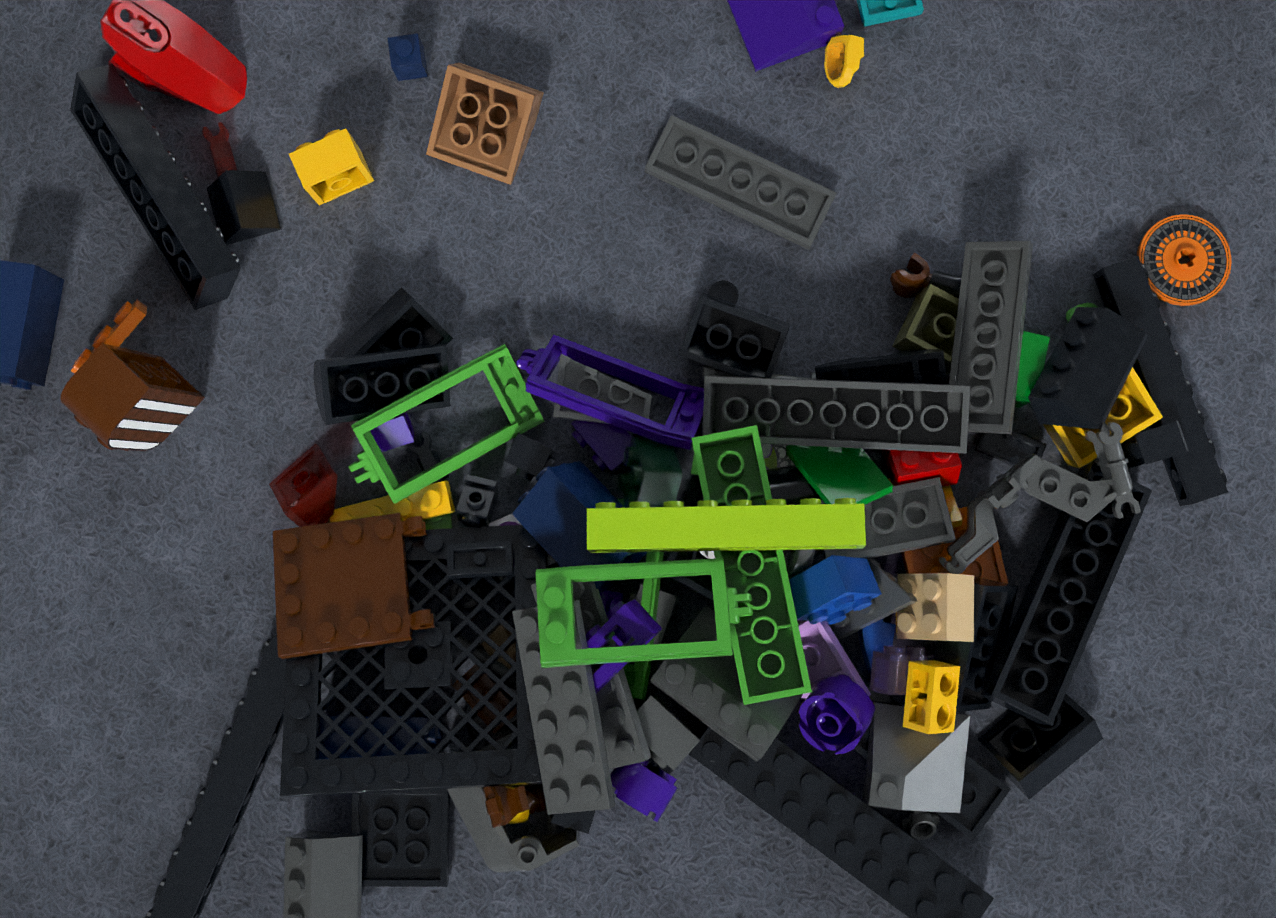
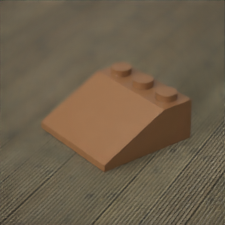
M460 62L449 64L426 155L511 185L536 123L544 92Z

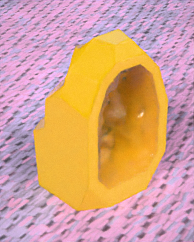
M841 35L830 39L825 49L824 68L827 79L834 87H845L851 82L853 74L859 69L860 59L864 57V38L854 35Z

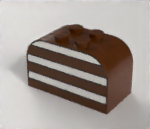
M101 343L67 382L62 390L60 399L74 414L76 421L89 428L104 447L110 450L147 451L160 445L205 397L163 357Z

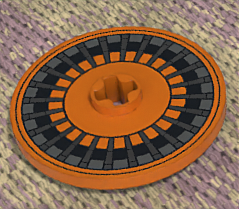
M1179 214L1160 220L1145 233L1137 251V256H1139L1141 263L1148 270V282L1152 292L1160 300L1173 305L1191 306L1212 298L1223 288L1231 270V252L1223 234L1209 221L1194 215ZM1188 256L1190 261L1181 265L1178 259Z

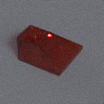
M315 444L269 485L284 514L299 527L327 523L328 519L334 515L338 475L319 445Z

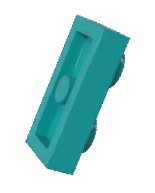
M857 0L863 27L922 15L924 11L922 0Z

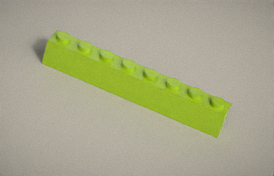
M815 498L801 499L800 505H786V500L784 499L766 500V505H752L751 500L731 501V506H718V501L704 500L698 501L697 506L684 507V502L666 501L663 502V507H650L649 502H630L629 508H616V503L600 502L595 503V508H587V550L590 553L863 549L866 546L864 503L856 504L855 498L835 499V504H821V499Z

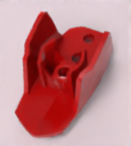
M164 0L111 1L100 23L102 38L115 51L108 65L113 64L119 75L147 91L160 92L170 97L188 101L216 114L231 110L245 97L247 85L246 67L225 46L187 15ZM122 10H126L129 14L127 22H124L120 17ZM147 29H154L156 31L157 40L155 42L150 39L149 33L146 32Z

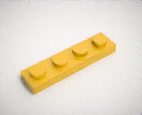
M441 481L430 484L395 504L390 496L387 495L330 510L328 513L330 523L401 513L403 521H405L407 518L422 516L423 520L453 513L455 508L449 481Z

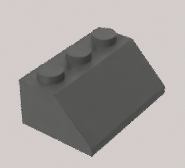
M309 830L285 837L283 918H361L363 835Z

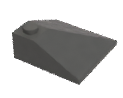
M873 702L875 713L873 714L870 726L862 799L869 806L910 811L960 813L970 715L956 713L954 732L926 734L903 727L904 706Z

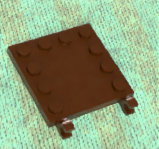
M401 513L273 531L278 657L286 659L413 640L412 630L434 628V614H431L430 609L410 613L404 538L427 535L426 522H423V517L415 516L403 521Z

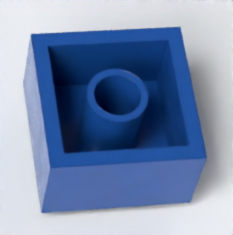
M831 555L789 580L797 621H809L810 624L825 621L828 625L841 622L846 618V613L851 610L859 611L869 607L872 604L871 600L882 594L869 562L865 558Z

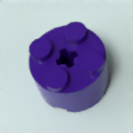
M839 674L836 677L825 678L814 687L800 706L799 728L804 738L816 749L823 752L827 749L836 751L835 754H845L856 747L869 727L875 713V705L865 690L852 681L849 676Z
M649 761L614 768L610 776L612 786L616 788L614 792L616 797L645 816H648L650 811L654 812L651 818L658 822L678 789L674 785L677 779L660 768L655 773L646 768Z

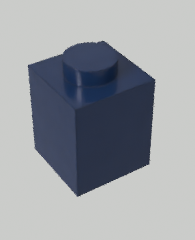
M418 33L387 38L391 67L398 81L428 77L424 47Z

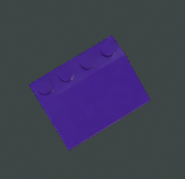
M727 0L755 72L826 46L832 37L841 36L844 28V23L834 0Z

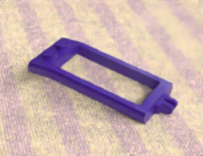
M556 335L552 336L545 349L539 348L537 351L525 349L516 362L520 369L526 370L529 374L526 382V391L528 393L658 443L692 450L693 448L691 438L697 437L703 423L704 388L682 384ZM563 354L580 364L676 400L666 424H660L548 381L560 360V355Z

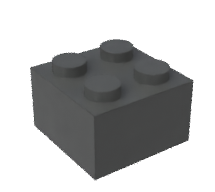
M650 691L646 695L645 701H641L636 706V710L647 745L651 749V758L663 769L668 765L674 771L699 743L700 738L692 727L654 692Z

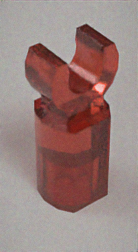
M222 122L218 123L220 132L216 136H212L211 131L207 127H203L202 131L203 136L211 144L209 149L218 177L225 170L238 171L231 145L227 142L229 131Z

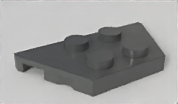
M868 558L867 560L882 594L872 599V604L869 607L859 611L851 610L845 614L846 618L843 621L829 625L838 641L917 602L916 597L912 593H907L896 583L897 579L889 572L882 570L880 564L874 558Z

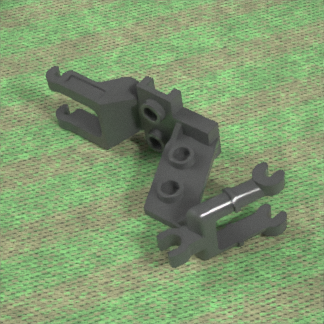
M1108 422L1107 424L1104 423L1102 429H1098L1099 432L1096 434L1091 430L1084 432L1085 438L1094 445L1098 459L1097 465L1100 466L1103 478L1100 480L1088 481L1031 453H1028L1005 474L1001 473L996 477L997 481L985 491L981 490L978 492V497L969 502L967 505V530L947 547V552L951 559L947 561L945 558L939 557V563L950 573L960 574L969 564L997 542L999 537L992 509H997L1000 506L1002 508L1008 507L1018 498L1019 495L1016 492L1021 488L1029 495L1085 522L1092 519L1112 501L1111 508L1116 518H1123L1121 506L1125 502L1130 504L1132 513H1140L1139 503L1133 498L1131 491L1133 484L1126 464L1128 459L1124 457L1120 443L1123 435L1120 425L1115 422Z

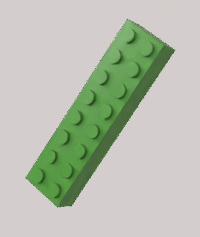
M757 425L691 438L703 500L718 501V506H731V501L751 500L752 505H766V500L772 499ZM783 550L714 551L715 558H724L726 588H737V594L750 593L752 597L751 602L738 603L739 608L752 607L753 615L740 617V623L730 624L731 642L744 705L811 693L812 689Z

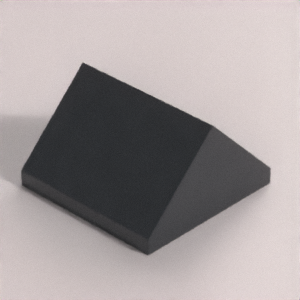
M225 170L207 187L216 226L221 230L226 245L282 230L266 172Z

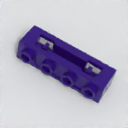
M636 599L626 604L620 601L606 614L610 619L602 627L597 624L587 632V647L603 648L611 639L620 647L628 643L632 637L635 640L629 646L647 645L662 630V627ZM620 626L622 629L615 634L614 631ZM628 662L604 663L593 674L596 694Z

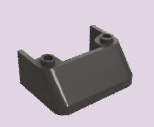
M515 720L512 724L517 728V720ZM504 726L495 734L492 732L489 736L502 746L513 732L507 726ZM485 739L475 751L494 750L495 748ZM485 787L447 789L486 865L494 872L534 870L579 846V831L570 828L543 842L533 836H523L513 841L505 825L492 828L490 815L487 813L485 804Z

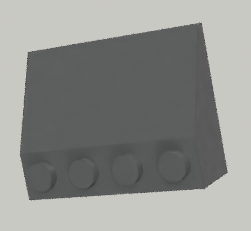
M705 605L678 643L717 641L715 611ZM734 653L731 656L664 660L650 681L651 685L756 762L762 759L803 696V694L744 705Z

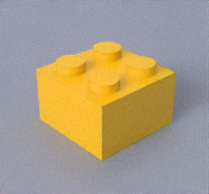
M346 128L330 131L323 139L314 143H303L296 148V151L289 153L303 188L319 206L374 181L360 148Z

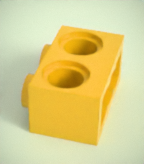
M935 660L909 661L903 727L926 734L954 732L960 666Z

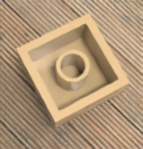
M951 573L898 574V585L907 593H912L916 597L917 602L897 611V639L974 642V575Z

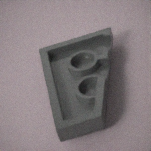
M563 354L560 355L558 385L647 419L650 418L652 395L604 375L589 366L580 364ZM557 403L554 404V418L609 424Z

